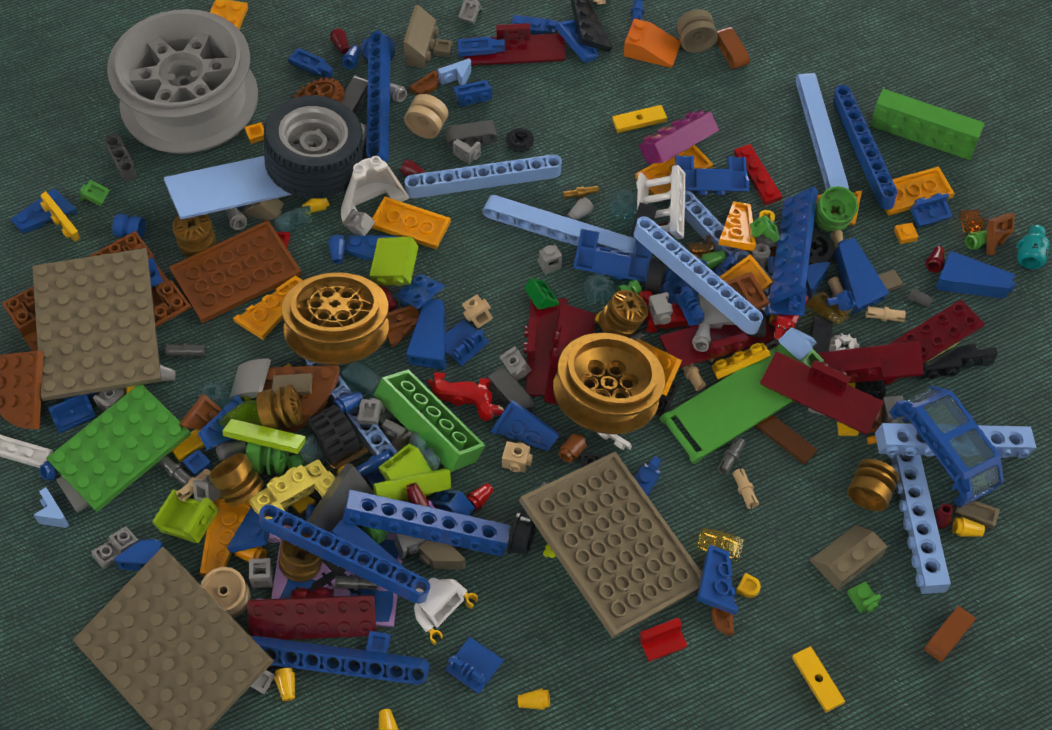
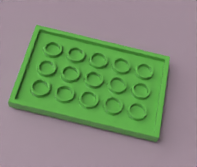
M137 385L46 459L79 495L98 512L191 436V433L186 427L180 426V421L143 385Z

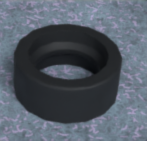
M654 259L650 261L645 291L652 292V295L660 294L666 266L662 261Z

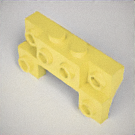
M317 459L304 467L302 465L297 468L292 467L281 477L272 478L268 482L267 488L249 499V504L259 514L260 509L265 505H273L284 510L313 493L314 488L323 498L334 482L335 477ZM270 516L264 517L265 519H268V520H269V519H273V518L270 517Z

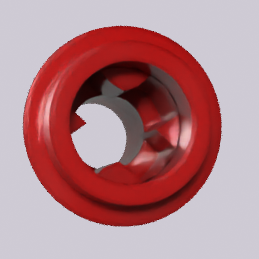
M485 483L467 494V499L475 507L473 511L480 510L494 492L490 484Z

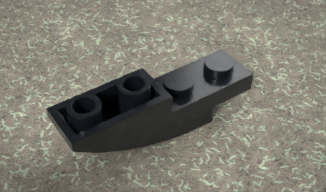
M975 343L952 348L930 360L923 368L924 375L920 377L921 379H936L943 376L954 377L959 374L962 367L989 366L994 363L998 355L997 349L995 347L977 350Z

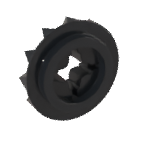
M513 129L506 136L508 148H512L514 152L520 150L522 153L523 150L528 151L533 146L534 136L527 129Z
M881 380L857 382L855 385L856 389L880 400L886 395L887 389L885 383ZM871 385H875L874 390L872 389L871 391L867 392L868 386L870 387Z

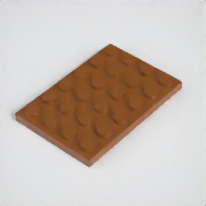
M269 220L169 266L170 272L202 324L281 286L294 276H302L301 269Z

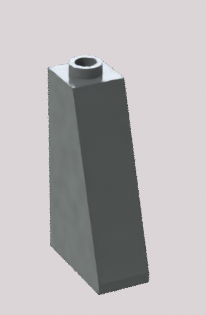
M347 463L316 506L307 522L332 533V530L343 519L349 490L374 495V492L356 468Z

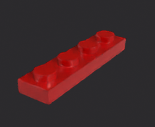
M751 144L734 149L736 157H746L748 178L765 206L781 201L782 194Z

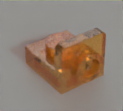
M979 209L960 211L959 216L964 232H976L983 229L986 220L981 218Z
M706 235L705 244L688 243V251L696 258L702 257V254L714 252V242L710 241V235Z

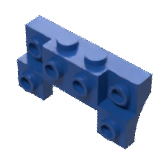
M675 156V166L679 165L686 173L685 190L698 192V195L701 196L709 195V193H715V196H725L728 192L749 191L746 157H727V169H694V156Z
M581 229L573 268L595 272L598 276L611 275L618 280L626 278L646 282L652 252L637 239L635 240L633 253L598 247L600 232Z

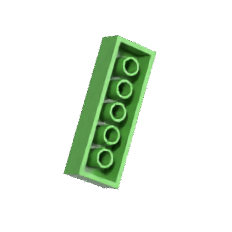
M882 89L870 126L971 160L985 123Z
M409 369L381 378L374 396L381 400L382 404L407 430L411 431L418 441L445 468L453 472L477 462L486 445Z

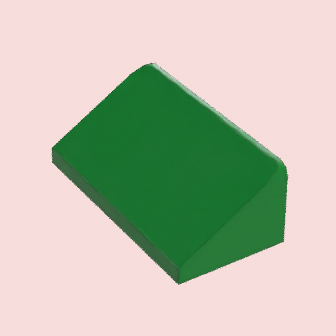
M535 278L529 279L524 289L537 309L549 308L559 304V301L545 281Z

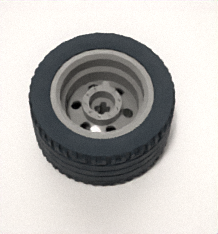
M301 96L283 102L271 112L264 125V159L269 177L278 187L298 197L317 199L334 196L348 188L354 165L362 161L363 129L359 119L343 103L328 97Z

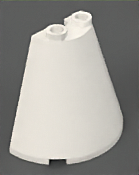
M373 156L354 165V170L341 206L342 222L352 209L357 211L356 205L386 193L388 198L400 202L409 199L408 194L388 164L381 160L380 157Z

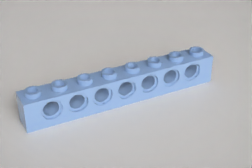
M882 423L875 432L879 454H887L889 456L906 454L907 456L935 455L913 424ZM936 424L942 433L959 427V425ZM978 425L991 444L995 446L1001 458L1009 456L1026 458L1036 449L1031 427ZM965 433L949 441L958 455L963 457L981 456Z
M888 455L892 459L891 466L899 475V481L895 490L900 495L899 508L904 513L903 526L908 531L907 544L908 548L912 549L911 561L913 568H916L917 587H920L921 594L946 592L951 583L921 455ZM913 512H917V513H919L921 516H917V515H915ZM917 530L924 532L925 535L920 534ZM922 549H926L929 553H924ZM926 568L932 569L933 573L927 571Z

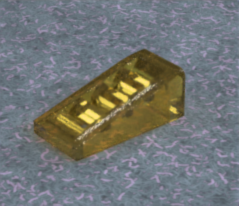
M825 292L813 296L807 304L810 309L837 325L849 319V316L844 311L839 310L837 305L827 306L826 299L830 297Z

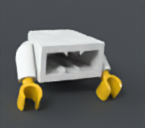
M431 578L429 580L430 591L427 600L421 604L415 603L414 606L416 620L425 632L428 631L430 633V641L434 645H436V641L432 637L437 634L443 639V636L439 630H434L433 627L438 628L464 599L466 607L470 609L474 605L468 599H473L475 602L478 601V596L475 593L468 594L467 589L454 579L439 580ZM415 589L417 592H424L422 589Z

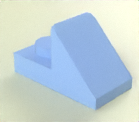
M469 58L439 68L438 75L441 85L458 80L460 85H465L471 74V60Z
M792 327L778 340L798 360H802L817 343L813 337Z
M45 487L39 492L43 497L40 499V502L44 509L34 514L39 524L64 528L70 526L48 489Z

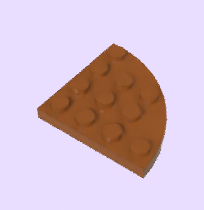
M43 351L0 355V415L12 425L20 428L39 430Z
M338 365L269 367L263 391L272 389L273 375L308 373L313 375L312 394L298 395L302 406V424L292 425V427L287 428L283 423L281 431L295 433L308 424L307 419L323 410L328 403L327 400L332 390H335L340 372ZM258 415L257 425L262 426Z

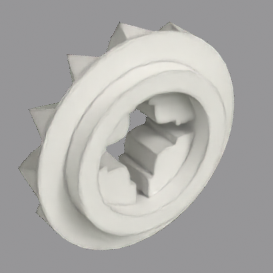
M841 333L840 335H834L831 339L829 351L845 350V347L840 348L841 343L843 345L848 344L847 349L859 348L860 344L850 334L843 335Z

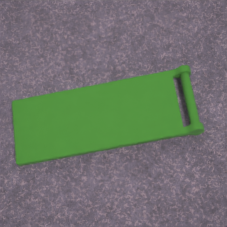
M782 344L769 351L771 356L732 373L660 417V421L667 425L688 453L693 464L698 463L708 454L794 402L760 385V381L776 352L799 361ZM675 416L702 451L696 452L673 422L672 419Z

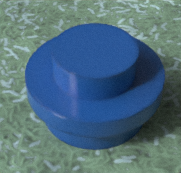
M49 461L40 465V474L44 480L52 481L56 478L58 471Z

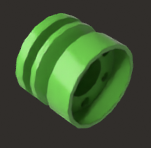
M836 186L825 190L815 210L814 220L818 227L830 233L846 229L857 213V198L853 192L844 187Z
M248 442L246 456L252 463V470L262 474L266 467L268 475H273L274 473L276 476L284 475L290 452Z

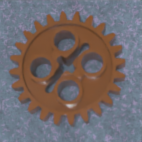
M326 77L325 80L320 78L317 82L314 79L311 84L307 82L306 87L301 86L302 90L296 91L298 95L292 96L293 98L323 96L343 103L341 100L345 99V92L338 80L335 81L334 78L329 80Z

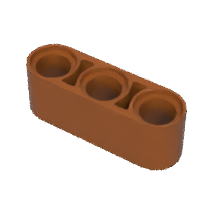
M730 26L717 30L718 38L716 44L731 69L749 65V54L734 29Z
M958 605L923 650L942 663L977 618Z

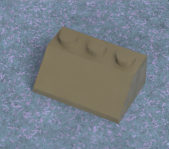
M419 5L414 7L403 42L406 66L426 68L427 62L431 60V49H434V38L438 37L439 27H436V19Z
M855 525L811 558L810 562L839 591L883 557L888 546L873 531Z

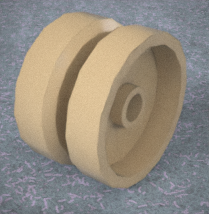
M419 94L415 96L406 112L404 123L412 133L423 138L432 139L437 137L442 125L446 121L448 109L436 97L428 94Z
M220 567L207 573L201 581V586L232 618L238 617L246 610L247 602L250 600L251 595L250 589L240 572L233 568Z

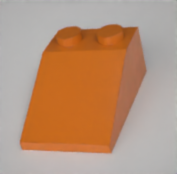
M634 18L625 40L624 57L672 68L681 41L651 22Z

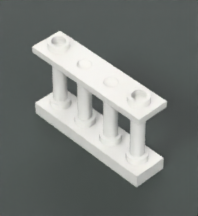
M679 165L672 166L670 176L648 180L642 172L638 173V180L636 182L638 189L637 210L640 202L648 204L671 199L669 208L657 210L655 218L670 216V223L660 227L664 231L670 232L676 239H683L686 173ZM671 183V190L669 192L649 196V187Z

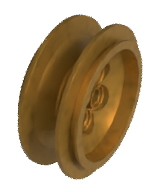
M325 273L312 276L296 284L286 294L282 303V316L285 322L284 337L288 346L296 354L312 362L340 365L362 360L375 353L384 344L389 333L387 318L388 300L384 291L371 280L359 275Z
M594 333L575 339L562 351L558 362V371L554 378L553 391L561 410L578 425L604 434H625L644 427L652 420L664 390L665 375L657 357L641 343L618 334Z

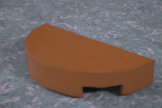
M436 70L409 86V91L417 95L434 92L439 85V77Z
M712 607L711 618L714 626L723 634L733 636V614Z

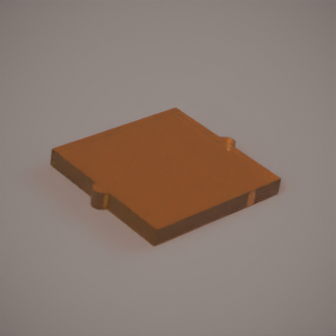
M359 447V450L334 464L330 463L332 469H338L365 454L368 450L365 447Z

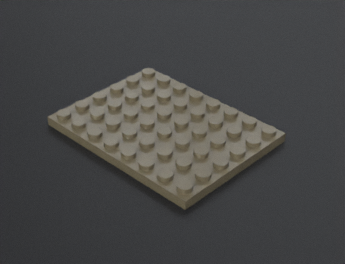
M147 248L32 266L38 351L44 352L41 398L43 401L162 381Z
M616 452L520 497L519 502L612 638L699 590L702 572Z
M164 547L143 566L73 639L75 644L153 730H210L274 662L257 642Z

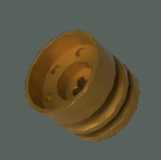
M207 214L186 219H180L178 215L172 224L173 233L179 250L186 257L193 256L216 245V236L211 219Z
M629 290L617 291L599 315L600 327L604 333L618 334L630 338L648 316L647 305L642 297L635 292Z
M286 385L285 388L278 387L277 394L273 389L257 393V410L262 426L280 430L283 423L287 428L292 427V425L302 424L301 401L293 385Z
M244 453L235 454L223 460L209 474L210 481L216 489L221 490V497L225 499V503L230 507L240 505L251 499L264 485L262 478L258 476V472L252 470V463Z
M863 459L859 462L855 476L848 487L847 495L855 504L864 509L876 512L884 511L889 505L892 492L895 491L899 475L892 466L876 459Z
M303 534V535H302V536L305 537V538L311 537L310 535H307V534ZM282 539L278 560L282 574L295 582H306L316 577L320 572L323 559Z

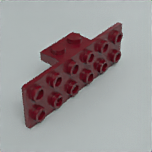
M530 23L496 25V37H491V39H504V52L464 56V60L470 58L471 66L566 60L564 38L560 33L530 35Z
M530 298L529 326H525L524 337H528V342H524V353H527V363L532 369L526 375V392L529 396L544 397L551 360L549 355L553 347L552 338L556 331L560 305L562 303L568 305L567 298H557L559 301L557 306L537 309Z
M959 300L889 344L920 341L924 364L984 327V322L963 300ZM899 378L884 379L882 381L886 385H890Z
M563 303L560 305L556 331L552 338L553 347L549 355L551 360L544 395L545 402L558 405L554 396L553 383L558 371L560 355L565 347L575 339L593 334L595 313Z
M767 319L765 337L747 336L737 325L724 324L722 328H710L711 343L709 349L704 352L697 351L692 344L699 325L661 335L659 338L665 352L682 360L679 368L750 348L756 343L766 344L776 339Z
M920 341L817 353L830 368L844 371L850 376L849 383L924 375Z
M779 352L774 354L760 381V385L865 435H868L883 405L882 400L848 385L851 377L844 371L830 368L828 364L815 360L812 366L809 367Z
M319 587L316 590L298 588L292 591L290 598L248 600L247 602L250 636L290 640L369 636L370 631L377 632L374 595L335 596L334 589H329L328 587Z

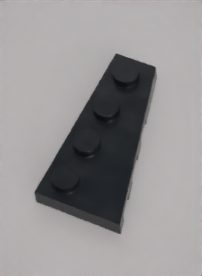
M571 0L579 43L610 52L612 45L589 0Z

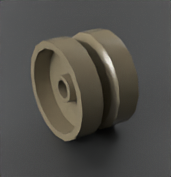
M701 9L689 11L682 15L677 22V31L680 36L681 45L686 51L692 53L703 52L716 43L718 34L714 26L713 17L708 11Z

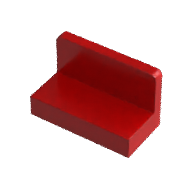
M679 618L640 632L639 642L649 662L687 647L681 632L682 623Z

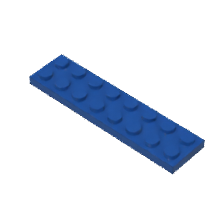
M814 186L801 191L793 197H788L783 202L779 229L780 240L777 242L772 275L773 283L771 284L769 300L773 304L805 290L818 194Z

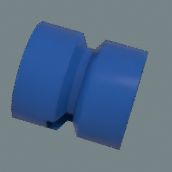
M118 213L113 221V234L115 237L123 238L136 231L142 239L146 229L145 218L134 215L130 218L127 214Z

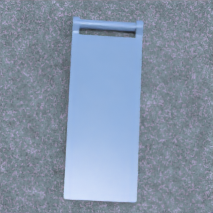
M264 156L164 177V182L180 219L292 195L278 187L269 177L265 168Z

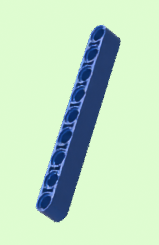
M374 31L369 37L366 155L368 158L378 156L387 163L389 159L391 44L381 31Z
M839 85L835 89L833 105L878 205L885 210L892 209L898 193L851 89L846 85Z
M265 505L260 509L259 526L264 531L414 603L421 604L427 600L430 591V583L427 579L276 506ZM270 516V517H272L273 519H269V520H268V519H265L264 517ZM289 525V526H291L292 528L287 529V528H284L283 526ZM303 534H307V535H310L311 537L305 538V537H303L302 535H303ZM322 543H326V544H328L329 546H328V547H324V546H322L321 544H322ZM345 552V553H347L348 555H347V556H342V555L339 554V553ZM364 561V562H366L367 564H366V565H361V564H359L358 562ZM382 570L386 574H380L377 571ZM401 579L405 583H398L396 580ZM419 588L422 589L424 592L420 593L417 592L415 589Z
M251 636L274 660L271 665L416 685L425 682L430 670V664L423 658ZM268 649L274 650L276 654H271ZM289 652H294L297 657L291 656ZM310 655H315L318 660L312 659ZM331 657L336 658L339 663L333 662ZM352 660L358 661L360 665H354ZM372 663L379 664L381 668L374 667ZM393 666H399L402 671L395 670ZM414 669H421L423 674L415 672Z

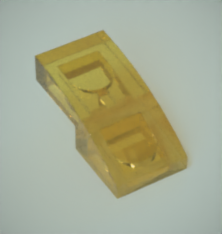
M702 528L697 547L707 551V548L713 545L728 551L730 558L737 560L741 556L744 539L725 532Z

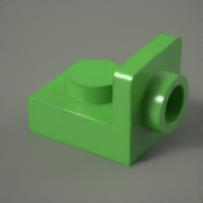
M90 180L87 185L83 184L81 187L79 201L83 202L84 199H87L102 206L110 190Z
M766 215L750 224L754 238L763 234L774 243L780 240L777 226Z
M866 581L847 592L861 614L866 611L870 613L876 610L882 598L880 594L875 595Z

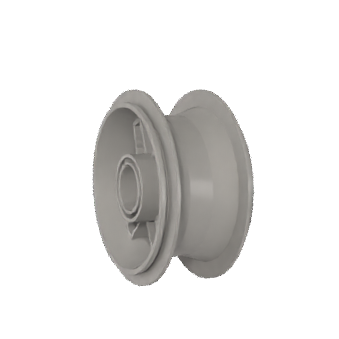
M183 9L150 16L127 30L116 42L110 53L107 73L110 85L116 96L120 99L119 108L124 125L138 141L153 149L168 153L184 154L201 152L217 147L232 139L245 128L257 107L258 87L256 79L249 69L250 51L244 35L234 24L219 15L201 10Z

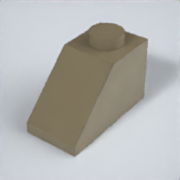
M275 198L245 205L241 213L264 221L277 219L281 215V208L284 203Z
M427 540L419 547L420 560L426 566L430 565L433 569H464L466 567L465 558L452 545Z

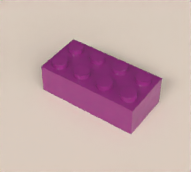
M711 111L689 112L685 115L686 118L673 121L671 123L672 126L657 130L658 134L643 138V142L638 145L646 163H664L718 132L719 129Z

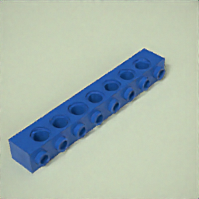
M349 490L345 502L343 522L498 556L504 555L508 545L509 525L354 490Z

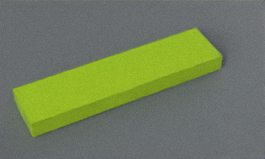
M231 419L223 429V436L295 454L299 453L306 442V436Z
M443 468L373 484L374 495L395 500L408 499L405 487L411 483H417L424 495L451 489L450 469Z

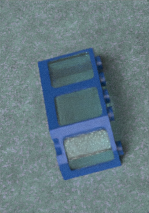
M932 385L927 390L906 400L897 401L889 411L894 419L903 415L902 421L904 423L910 420L954 480L955 484L951 488L953 490L957 489L960 493L959 497L954 499L959 509L995 491L1004 482L1000 454L951 390Z

